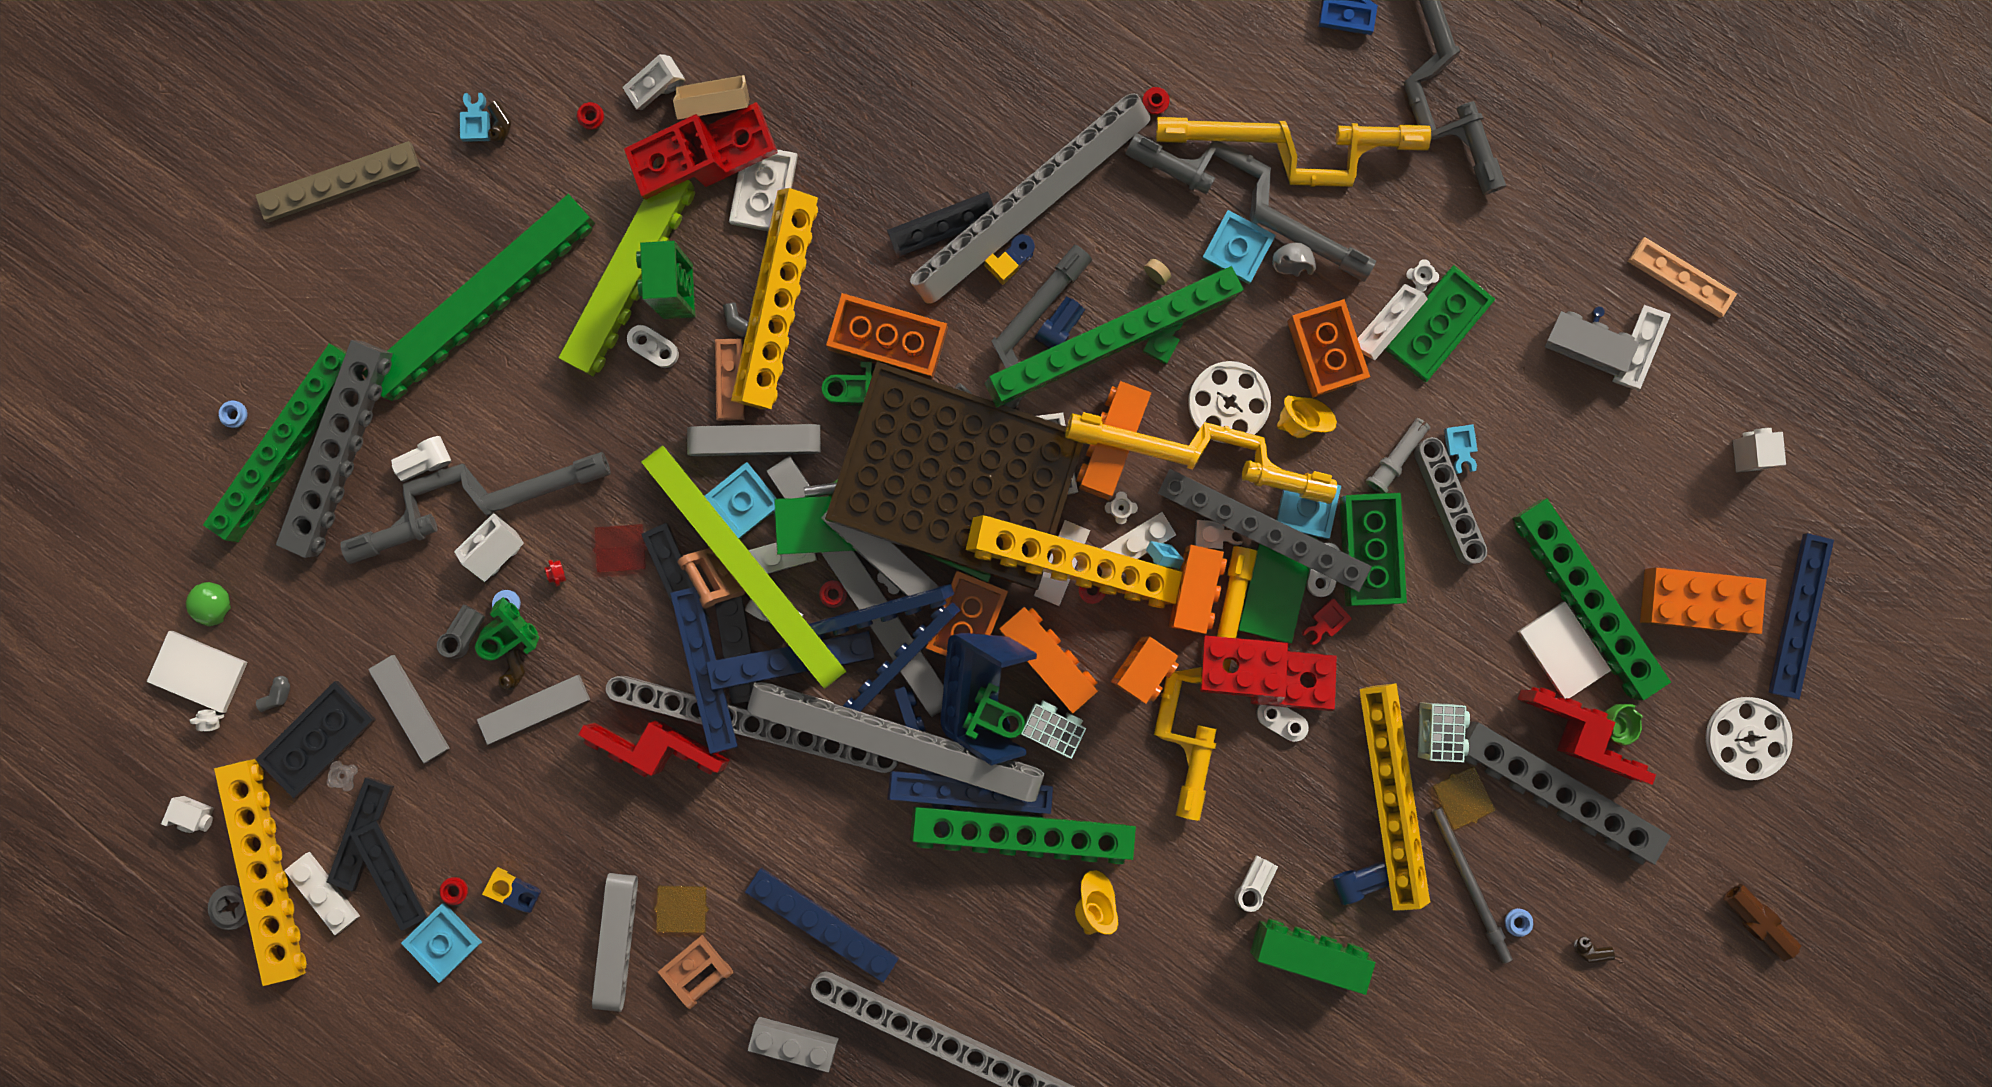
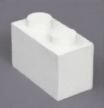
M1772 428L1755 429L1752 432H1745L1742 438L1733 440L1736 472L1760 471L1786 465L1783 432L1772 433Z
M493 513L454 552L464 567L485 582L490 576L496 574L511 556H514L519 551L524 542L512 527Z

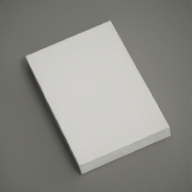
M777 150V154L739 171L729 219L731 225L769 231L777 190L792 188L798 158L797 153Z
M1561 602L1518 631L1561 698L1572 697L1611 671L1566 602Z
M168 631L147 682L218 712L226 713L248 662L177 632Z

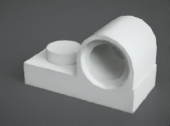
M659 54L625 84L623 89L636 110H643L661 93L668 94L676 90L675 87L682 86L685 83V78L670 56Z

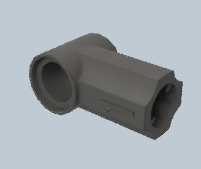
M463 604L447 632L438 639V652L442 656L452 659L464 657L468 652L469 643L486 616ZM456 639L458 642L457 650L450 653L448 644L451 640Z

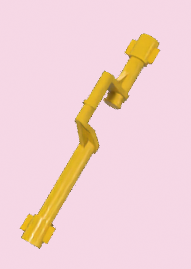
M1157 117L1156 142L1186 143L1187 140L1276 143L1290 185L1353 187L1358 159L1363 153L1378 146L1396 147L1397 150L1428 151L1431 141L1430 126L1422 125L1367 127L1358 126L1357 123H1352L1351 126H1337L1336 145H1348L1347 170L1296 168L1297 154L1285 121H1279V124L1188 121V118Z
M1083 412L1082 416L1072 413L1067 423L1065 437L1090 445L1100 443L1187 465V468L1192 470L1210 439L1255 450V462L1246 461L1242 471V480L1254 482V485L1259 487L1267 485L1298 493L1300 498L1327 504L1332 503L1336 494L1337 481L1331 479L1332 475L1313 471L1312 474L1305 473V475L1282 470L1268 459L1264 437L1230 429L1229 426L1222 427L1204 422L1188 446L1102 424V417Z
M1233 546L1227 574L1230 578L1217 637L1236 638L1248 581L1252 580L1258 552L1256 550ZM1230 659L1223 662V668L1228 673H1232V671H1229ZM1202 667L1176 671L1170 678H1166L1164 690L1161 693L1162 699L1154 735L1163 740L1175 742L1185 750L1189 768L1185 785L1181 787L1176 816L1200 821L1206 794L1204 785L1212 748L1215 749L1216 743H1214L1216 729L1198 725L1195 738L1171 733L1182 681L1194 684L1201 683Z

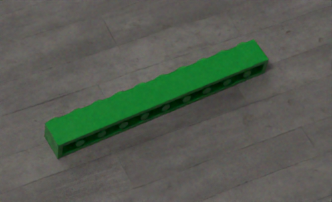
M569 193L387 350L393 353L391 358V369L385 375L381 385V396L392 401L403 397L408 391L407 387L414 381L418 382L426 377L430 367L435 363L443 362L449 356L448 352L453 347L465 343L470 337L469 334L476 327L481 328L487 324L491 314L496 310L505 308L510 303V298L514 294L526 290L530 286L531 280L537 274L541 275L548 271L552 261L558 256L566 255L572 249L571 245L579 238L587 237L592 232L595 222ZM367 369L362 372L365 378L368 376Z
M1230 266L989 376L984 384L996 408L1231 301L1244 289L1233 267Z

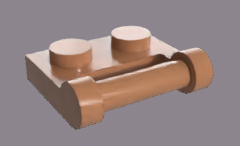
M711 548L684 555L678 560L679 566L682 570L686 571L701 597L699 601L703 608H709L718 602L742 596L746 592ZM696 564H700L715 591H709L695 566Z
M701 935L661 968L658 973L688 1009H691L697 1004V1000L720 980L730 977L733 974V970L719 956L706 938ZM712 963L716 970L690 992L687 991L684 986Z

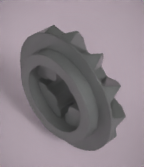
M235 884L217 889L209 899L208 914L216 926L226 930H233L242 927L248 921L241 888L235 886ZM228 900H230L231 903H240L238 907L234 909L235 914L233 911H222L226 909V907L229 905Z

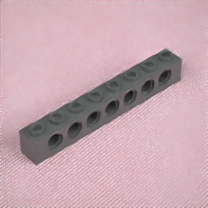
M350 341L279 534L277 546L304 558L318 556L323 551L326 544V533L335 520L334 512L336 506L344 496L346 479L354 469L353 461L356 452L363 445V433L372 420L373 406L375 401L381 396L383 379L391 369L393 353L364 341ZM366 367L368 370V376L364 380L362 372ZM355 393L358 395V403L356 405L353 402ZM345 419L349 422L347 431L344 429ZM336 444L339 447L338 456H336L334 452ZM326 470H328L330 473V479L328 482L325 479ZM317 495L320 497L321 501L319 507L316 505ZM307 521L311 524L310 532L306 528Z
M1169 469L1159 489L1158 494L1358 592H1360L1372 569V566L1172 469Z
M1472 721L1465 732V739L1469 742V752L1467 756H1464V761L1473 766H1476L1477 763L1486 767L1485 773L1497 780L1503 777L1510 782L1509 787L1520 794H1524L1525 791L1534 796L1532 801L1546 809L1549 805L1558 810L1556 815L1570 823L1573 819L1582 824L1580 829L1594 837L1598 833L1606 838L1604 841L1606 845L1617 851L1623 848L1630 852L1628 857L1641 865H1644L1645 862L1656 864L1671 835L1479 722ZM1492 745L1495 754L1492 759L1487 760L1484 751L1487 746ZM1515 759L1518 762V770L1511 774L1508 770V765L1510 761ZM1539 773L1542 777V783L1539 787L1535 788L1532 784V779ZM1560 788H1564L1566 797L1563 801L1559 802L1556 798V793ZM1584 802H1588L1590 810L1587 815L1583 816L1580 812L1581 805ZM1611 816L1613 818V826L1606 830L1604 822L1607 817ZM1633 830H1635L1637 833V840L1633 844H1630L1628 839L1629 834Z

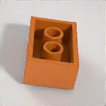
M1345 299L1292 315L1287 321L1312 398L1364 382L1370 378Z
M1189 545L1185 548L1176 604H1173L1168 627L1197 634H1206L1208 629L1212 630L1215 613H1211L1213 603L1218 602L1221 586H1217L1218 577L1224 574L1227 559H1223L1224 552L1195 545Z
M956 571L951 584L954 595L945 599L947 604L943 606L946 608L953 602L960 611L927 644L926 648L946 656L948 639L952 635L959 633L991 635L1008 591Z

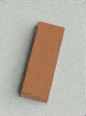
M715 339L717 421H745V405L731 401L743 349V339Z

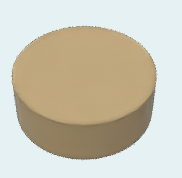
M1150 259L1144 266L1147 275L1160 285H1164L1171 278L1168 268L1156 259Z

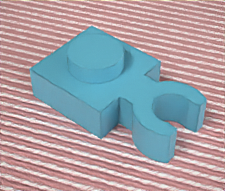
M464 93L463 102L468 108V112H460V139L463 142L490 141L488 135L490 114L487 111H482L486 106V98L482 93H478L479 99L475 104L471 103V96L468 93Z
M1474 425L1444 429L1448 456L1456 455L1457 460L1453 465L1455 473H1462L1461 464L1463 462L1469 465L1470 472L1476 471V461L1470 456V453L1478 451Z

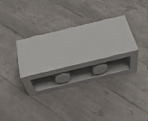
M1561 311L1545 348L1623 378L1640 342L1635 341V338L1630 334L1612 332L1608 330V326L1602 323L1593 322L1592 324L1582 320L1583 317L1575 312L1568 311L1565 313Z
M759 1017L753 1028L748 1051L829 1072L839 1038Z

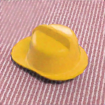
M1287 396L1284 399L1285 407L1280 413V420L1277 423L1278 429L1287 431L1296 438H1304L1313 432L1326 433L1336 428L1337 421L1335 415L1329 407L1319 400Z
M1097 870L1089 871L1084 875L1081 881V899L1075 908L1076 919L1087 935L1096 932L1110 935L1118 927L1113 886L1109 879Z

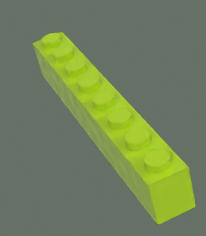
M686 180L642 201L563 348L559 359L593 377L596 372L599 373L602 370L606 361L604 356L609 348L612 349L616 344L619 336L617 332L621 324L625 325L631 315V310L629 309L634 300L638 301L641 297L638 294L637 283L638 279H642L641 268L637 267L636 252L640 251V242L670 241L668 237L672 229L676 230L681 223V212L685 205L689 206L694 198L695 191H693L694 186L691 181Z

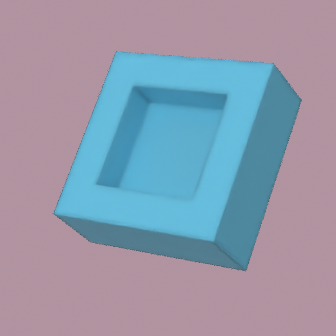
M1150 541L1146 548V551L1153 558V562L1156 565L1180 569L1184 562L1182 556L1172 545Z

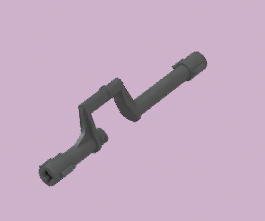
M1419 0L1437 53L1403 82L1409 99L1408 104L1412 108L1417 125L1430 126L1431 140L1453 135L1460 138L1470 148L1475 162L1473 168L1482 195L1497 192L1505 188L1506 183L1498 160L1493 157L1481 122L1483 116L1482 113H1478L1475 102H1468L1456 108L1460 120L1436 129L1421 82L1436 76L1461 51L1459 46L1455 45L1440 0Z
M1138 133L1133 137L1125 155L1149 168L1155 167L1189 185V189H1196L1206 195L1215 180V177L1204 172L1213 155L1258 178L1259 181L1252 192L1250 221L1256 225L1260 223L1294 242L1308 246L1314 253L1339 265L1338 268L1363 282L1370 275L1376 260L1352 247L1346 248L1269 207L1271 167L1254 159L1252 155L1248 156L1222 141H1213L1209 144L1201 158L1195 160L1180 159L1162 150L1163 146Z
M1074 244L1055 266L1056 270L997 339L994 337L991 340L1005 368L1019 363L1012 349L1070 282L1073 283L1092 262L1090 255L1078 245ZM961 383L954 387L955 389L972 394ZM1024 396L1004 405L1015 408V406L1017 407L1020 404L1019 402Z
M599 452L573 461V465L491 493H487L464 463L447 469H440L436 473L403 484L406 510L404 515L394 525L375 533L370 531L341 541V551L347 563L353 564L379 555L382 550L414 539L420 541L425 539L426 535L437 532V524L432 514L420 516L415 496L462 481L465 491L482 512L489 517L493 514L492 512L576 483L585 484L611 474L610 467L604 453Z

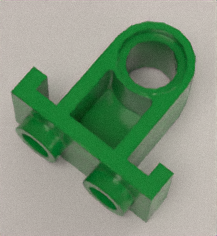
M861 362V369L866 371V375H830L822 384V393L827 401L833 405L862 406L874 372L872 362ZM841 384L844 388L843 393L837 397L831 396L829 393L831 386Z
M504 597L495 602L490 615L493 618L497 615L499 617L481 630L475 645L478 656L485 660H495L520 642L525 644L523 651L526 654L534 650L539 640L536 628L531 623H527L520 616L518 608L513 603H508ZM486 640H494L497 645L489 644Z
M989 683L987 688L981 686L974 701L979 706L975 714L969 712L963 728L967 729L965 736L974 740L978 733L973 731L976 725L1003 738L1013 739L1024 730V718L1018 711L990 699V693L996 694L999 687ZM1013 717L1018 723L1016 731L1007 732L1002 726L1004 718Z

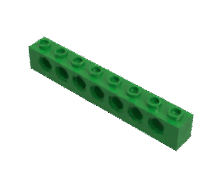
M330 343L327 345L203 526L225 541L239 542L320 426L346 355L344 350Z
M1547 498L1539 500L1513 517L1516 523L1514 525L1515 530L1522 538L1527 539L1531 545L1529 549L1533 557L1538 561L1541 560L1546 568L1545 574L1553 584L1556 583L1562 591L1560 593L1562 600L1569 607L1572 606L1577 614L1575 617L1583 629H1587L1593 637L1591 641L1600 653L1603 652L1608 661L1606 663L1610 667L1611 672L1614 675H1618L1624 683L1622 684V689L1631 699L1634 698V700H1646L1670 684L1671 681ZM1540 525L1544 526L1548 532L1544 540L1538 535ZM1556 548L1560 549L1563 554L1560 562H1557L1553 557V552ZM1571 571L1578 575V582L1575 585H1572L1569 581ZM1587 594H1590L1593 598V605L1590 608L1584 603V598ZM1603 616L1609 622V626L1605 631L1600 627V620ZM1619 639L1624 644V650L1620 654L1615 649V644ZM1633 663H1637L1639 666V673L1636 677L1631 673Z
M913 806L910 840L917 842L916 847L933 848L934 843L945 844L944 849L961 851V846H972V852L988 853L989 848L1000 849L999 854L1016 855V850L1027 851V856L1043 858L1044 853H1054L1055 859L1070 860L1071 855H1080L1081 861L1098 862V857L1108 858V863L1125 864V859L1133 860L1136 826ZM944 821L947 825V832L945 835L937 837L933 831L934 826L937 822ZM971 823L975 828V833L970 839H964L961 830L964 825ZM994 826H999L1002 830V836L998 841H992L989 837V831ZM1026 828L1029 832V839L1027 842L1020 844L1017 841V833L1020 829ZM1052 830L1056 834V841L1053 845L1047 846L1044 842V836L1048 831ZM1076 833H1080L1083 836V843L1078 848H1074L1071 843V839ZM1107 835L1110 839V845L1106 850H1101L1098 844L1099 839Z

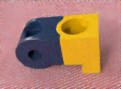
M1018 235L1012 240L1009 249L999 258L992 253L985 260L984 266L1004 285L1032 258L1035 248L1034 241L1028 235Z
M497 867L482 895L518 910L532 912L541 894V890L508 874V871Z

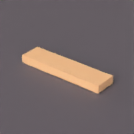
M1646 237L1640 240L1627 261L1719 318L1725 315L1737 295L1734 291Z

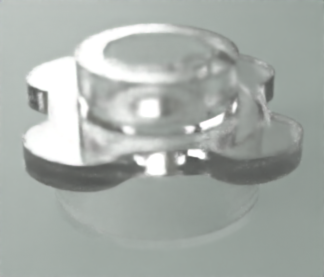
M340 761L333 762L328 773L327 785L330 788H343L344 791L352 790L354 788V775L358 773L357 767L353 764L349 766L343 765ZM341 774H344L343 779L340 778Z

